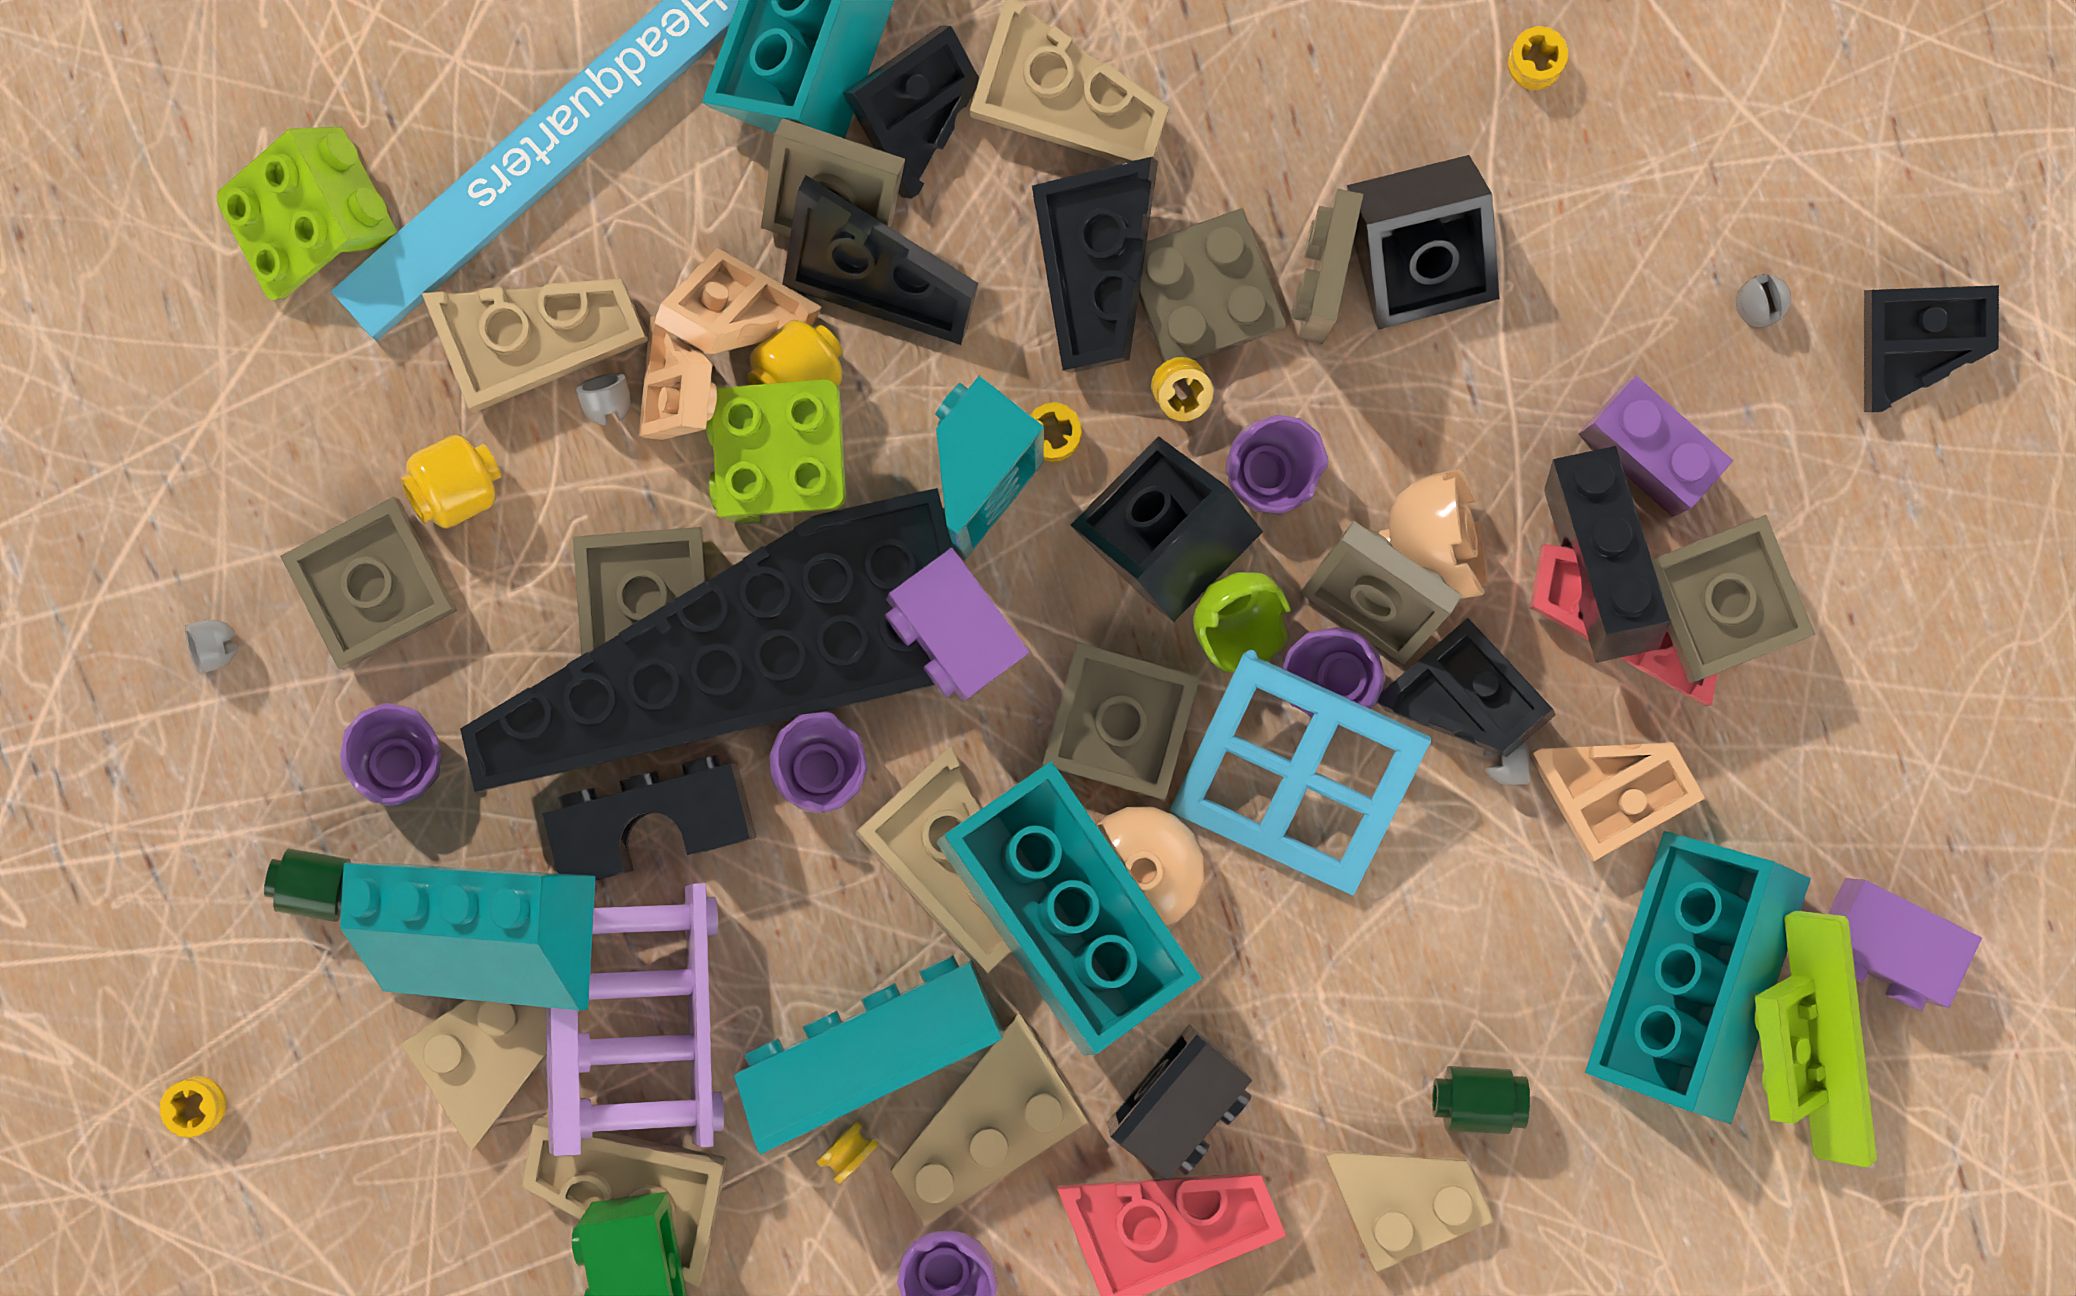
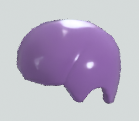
M1274 415L1252 422L1235 438L1226 461L1225 473L1228 476L1227 483L1237 499L1254 512L1280 515L1301 506L1303 502L1313 498L1320 477L1328 468V455L1320 433L1304 420L1296 417Z
M1339 627L1306 633L1289 648L1282 669L1369 709L1378 703L1386 679L1377 649L1363 636L1354 631ZM1290 703L1292 707L1300 709L1310 717L1313 716L1314 713Z
M384 703L362 711L346 728L340 759L347 779L361 796L372 803H380L386 806H401L423 797L438 779L442 749L435 731L421 713L413 708Z
M818 712L799 715L778 733L769 754L770 775L776 789L785 800L799 809L810 813H825L843 807L860 791L867 771L864 748L859 734L837 719L833 713Z
M937 1231L922 1235L918 1240L913 1241L904 1252L897 1285L901 1296H996L998 1281L993 1259L979 1240L958 1231Z

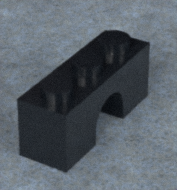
M1616 446L1553 459L1544 493L1560 546L1572 545L1577 558L1582 586L1578 606L1595 662L1598 663L1659 650L1671 620Z
M713 755L681 764L684 776L659 782L657 771L620 780L622 792L597 798L595 788H589L557 797L560 809L542 813L557 874L596 876L595 881L634 871L629 853V836L635 824L643 817L652 813L663 814L676 823L681 831L687 855L699 854L757 838L738 764L729 763L721 765L719 755Z

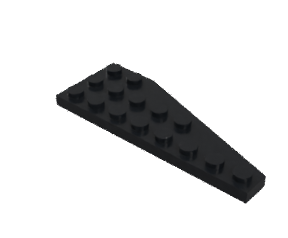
M938 488L810 517L765 547H760L744 557L740 562L710 580L702 582L619 632V635L589 653H584L531 688H526L460 728L474 792H483L795 719L803 714L825 712L936 686L924 669V666L932 660L917 640L907 646L895 632L885 614L893 609L886 600L891 591L952 548Z

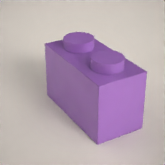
M1634 376L1619 387L1579 432V435L1596 450L1616 446L1625 476L1672 517L1691 509L1734 461L1638 376Z
M953 548L947 550L891 591L886 599L893 608L885 614L887 620L907 646L917 640L932 660L924 666V669L946 698L955 692L961 701L964 702L1030 653Z
M1845 878L1828 913L1845 916L1849 921L1856 980L1864 983L1869 974L1889 984L1885 993L1886 996L1921 1012L1926 1003L1950 1007L1982 940V937L1864 879Z

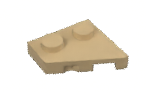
M1331 1150L1324 1153L1375 1272L1494 1222L1470 1164L1465 1158L1438 1156L1424 1158L1391 1153L1376 1155L1346 1153L1343 1150Z

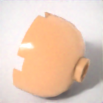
M1455 469L1419 479L1402 491L1390 508L1389 529L1380 530L1379 534L1384 536L1394 549L1419 566L1438 573L1448 586L1462 595L1461 599L1485 593L1482 586L1487 585L1488 573L1481 522H1474L1469 508L1463 506L1465 503L1475 502L1473 492L1466 475L1461 469Z
M1126 807L1105 816L1096 825L1166 927L1178 923L1195 905L1204 883V856L1194 833L1175 815L1155 807Z

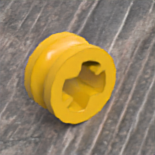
M1535 26L1526 29L1518 35L1508 54L1507 66L1511 77L1517 84L1526 89L1541 90L1548 88L1557 81L1568 61L1566 41L1557 31L1549 27ZM1533 44L1540 45L1542 55H1552L1553 60L1550 59L1543 71L1536 70L1534 61L1523 60L1522 55L1527 56Z
M1175 357L1165 361L1156 369L1151 384L1153 396L1161 410L1169 418L1176 421H1191L1200 417L1208 410L1213 400L1214 388L1210 378L1195 360L1187 357ZM1184 378L1192 394L1180 400L1172 385Z
M1057 402L1044 403L1034 409L1030 416L1043 425L1041 420L1054 416L1058 425L1069 424L1072 432L1071 436L1063 435V442L1066 445L1058 449H1053L1051 443L1048 440H1044L1043 461L1050 463L1062 462L1071 457L1078 449L1082 435L1081 422L1076 412L1067 405Z
M194 1076L174 1083L165 1091L160 1101L159 1113L163 1124L171 1133L179 1137L193 1138L211 1131L222 1121L226 1113L227 1100L224 1090L216 1081L208 1077ZM183 1093L186 1098L197 1093L203 1097V1101L199 1106L201 1112L206 1115L203 1121L201 1116L189 1121L182 1116L187 1107L185 1102L180 1099Z
M857 1120L816 1161L821 1168L823 1166H830L834 1170L833 1180L838 1185L879 1145L875 1138L866 1139L862 1136V1125Z

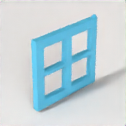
M1249 650L1243 653L1170 807L1171 814L1175 815L1178 819L1181 817L1354 896L1431 743V737L1257 658V653ZM1256 688L1314 713L1291 760L1234 735ZM1338 725L1395 750L1372 798L1315 772ZM1226 751L1283 777L1261 823L1204 798ZM1307 788L1364 814L1341 860L1285 835Z

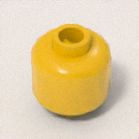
M791 320L753 349L750 354L752 371L747 374L750 385L827 379L839 386L842 382V368L839 358L843 356V349L836 337L826 327L819 325L814 329L805 322Z
M454 434L409 457L406 462L407 475L400 479V483L413 510L424 524L432 520L441 528L447 529L490 508L494 504L496 493L493 481L501 478V472L485 444L474 448L463 436Z

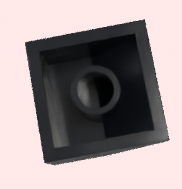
M1470 155L1347 185V191L1363 194L1354 236V245L1378 330L1500 299L1492 192Z
M1159 436L1071 524V527L1127 583L1173 622L1263 533L1262 529L1228 486Z
M1189 1024L1107 1121L1110 1137L1167 1180L1178 1169L1187 1175L1208 1151L1210 1145L1204 1138L1216 1123L1221 1120L1226 1125H1229L1248 1104L1252 1095L1245 1089L1253 1080L1245 1071Z

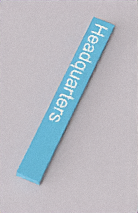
M662 0L331 290L333 295L374 340H380L424 301L421 293H430L437 290L722 40L727 34L738 0Z

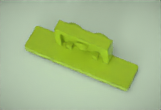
M1793 911L1784 917L1791 976L1755 996L1756 1009L1754 1019L1755 1026L1760 1035L1764 1066L1762 1083L1767 1093L1770 1120L1794 1124L1808 1115L1813 1154L1817 1159L1868 1168L1877 1161L1849 921L1845 916Z

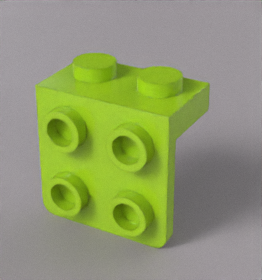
M342 126L291 128L286 130L217 193V204L264 294L271 300L288 297L339 253L379 249L398 232L387 213L385 202L376 192L358 158L354 144L348 139Z
M822 379L717 388L715 412L706 425L708 441L714 450L715 471L710 474L709 492L712 506L717 510V517L733 524L760 523V515L833 510L840 508L844 504L846 491L840 390L835 383Z

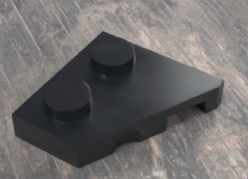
M952 26L937 27L843 92L873 148L905 159L899 188V195L902 198L912 199L920 193L925 184L920 181L924 170L935 150L944 149L955 129L957 114L961 109L967 107L980 79Z
M1999 285L1864 290V412H1883L1892 407L1891 404L1920 388H1927L1948 377L1953 370L1964 364H1972L1998 350Z
M1469 618L1464 620L1384 689L1378 701V704L1386 712L1508 757L1556 715L1553 708Z

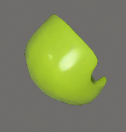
M1236 572L1214 582L1204 591L1194 611V631L1200 646L1209 660L1223 672H1235L1243 653L1253 650L1257 653V658L1268 662L1285 647L1289 635L1284 623V612L1288 613L1291 609L1282 589L1276 585L1272 578L1258 572Z

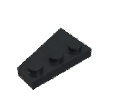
M1152 156L1032 185L1062 371L1074 373L1130 360L1158 161Z
M805 175L797 192L782 285L791 290L961 345L968 329L978 282Z

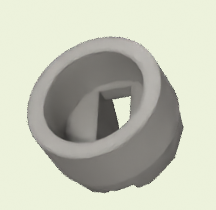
M1769 274L1758 275L1747 281L1740 288L1736 297V308L1740 317L1754 327L1762 328L1775 324L1787 314L1791 305V290L1786 282ZM1761 284L1769 286L1776 308L1774 313L1769 314L1767 296Z
M609 373L596 376L584 381L576 388L583 412L586 417L595 423L607 425L605 414L615 412L618 420L621 421L629 411L631 396L624 374Z
M202 620L185 625L189 652L199 674L220 669L232 661L237 653L238 644L228 641L235 636V631L231 626L219 620Z
M1527 740L1508 757L1502 756V766L1485 768L1491 779L1504 785L1530 784ZM1486 749L1484 751V755H1497V753Z

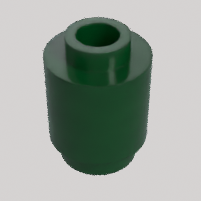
M288 848L281 860H271L265 878L264 896L273 898L275 912L338 922L341 917L344 863H351V860Z
M1448 1066L1444 1079L1435 1078L1433 1082V1116L1443 1118L1446 1131L1510 1134L1512 1128L1525 1129L1530 1112L1528 1078L1526 1076H1513L1511 1069Z

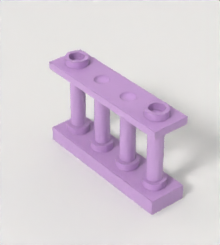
M706 883L685 886V904L594 908L592 934L686 930L687 969L590 973L589 1000L688 995L689 1034L590 1039L589 1033H578L577 1010L546 1007L549 1153L553 1156L581 1155V1139H591L592 1132L692 1126V1144L699 1147L714 1146L713 1131L723 1130L724 1105L721 1091L712 1092L707 936L717 935L718 908L715 897H706ZM690 1060L691 1100L591 1105L590 1099H580L579 1073L590 1072L592 1065Z

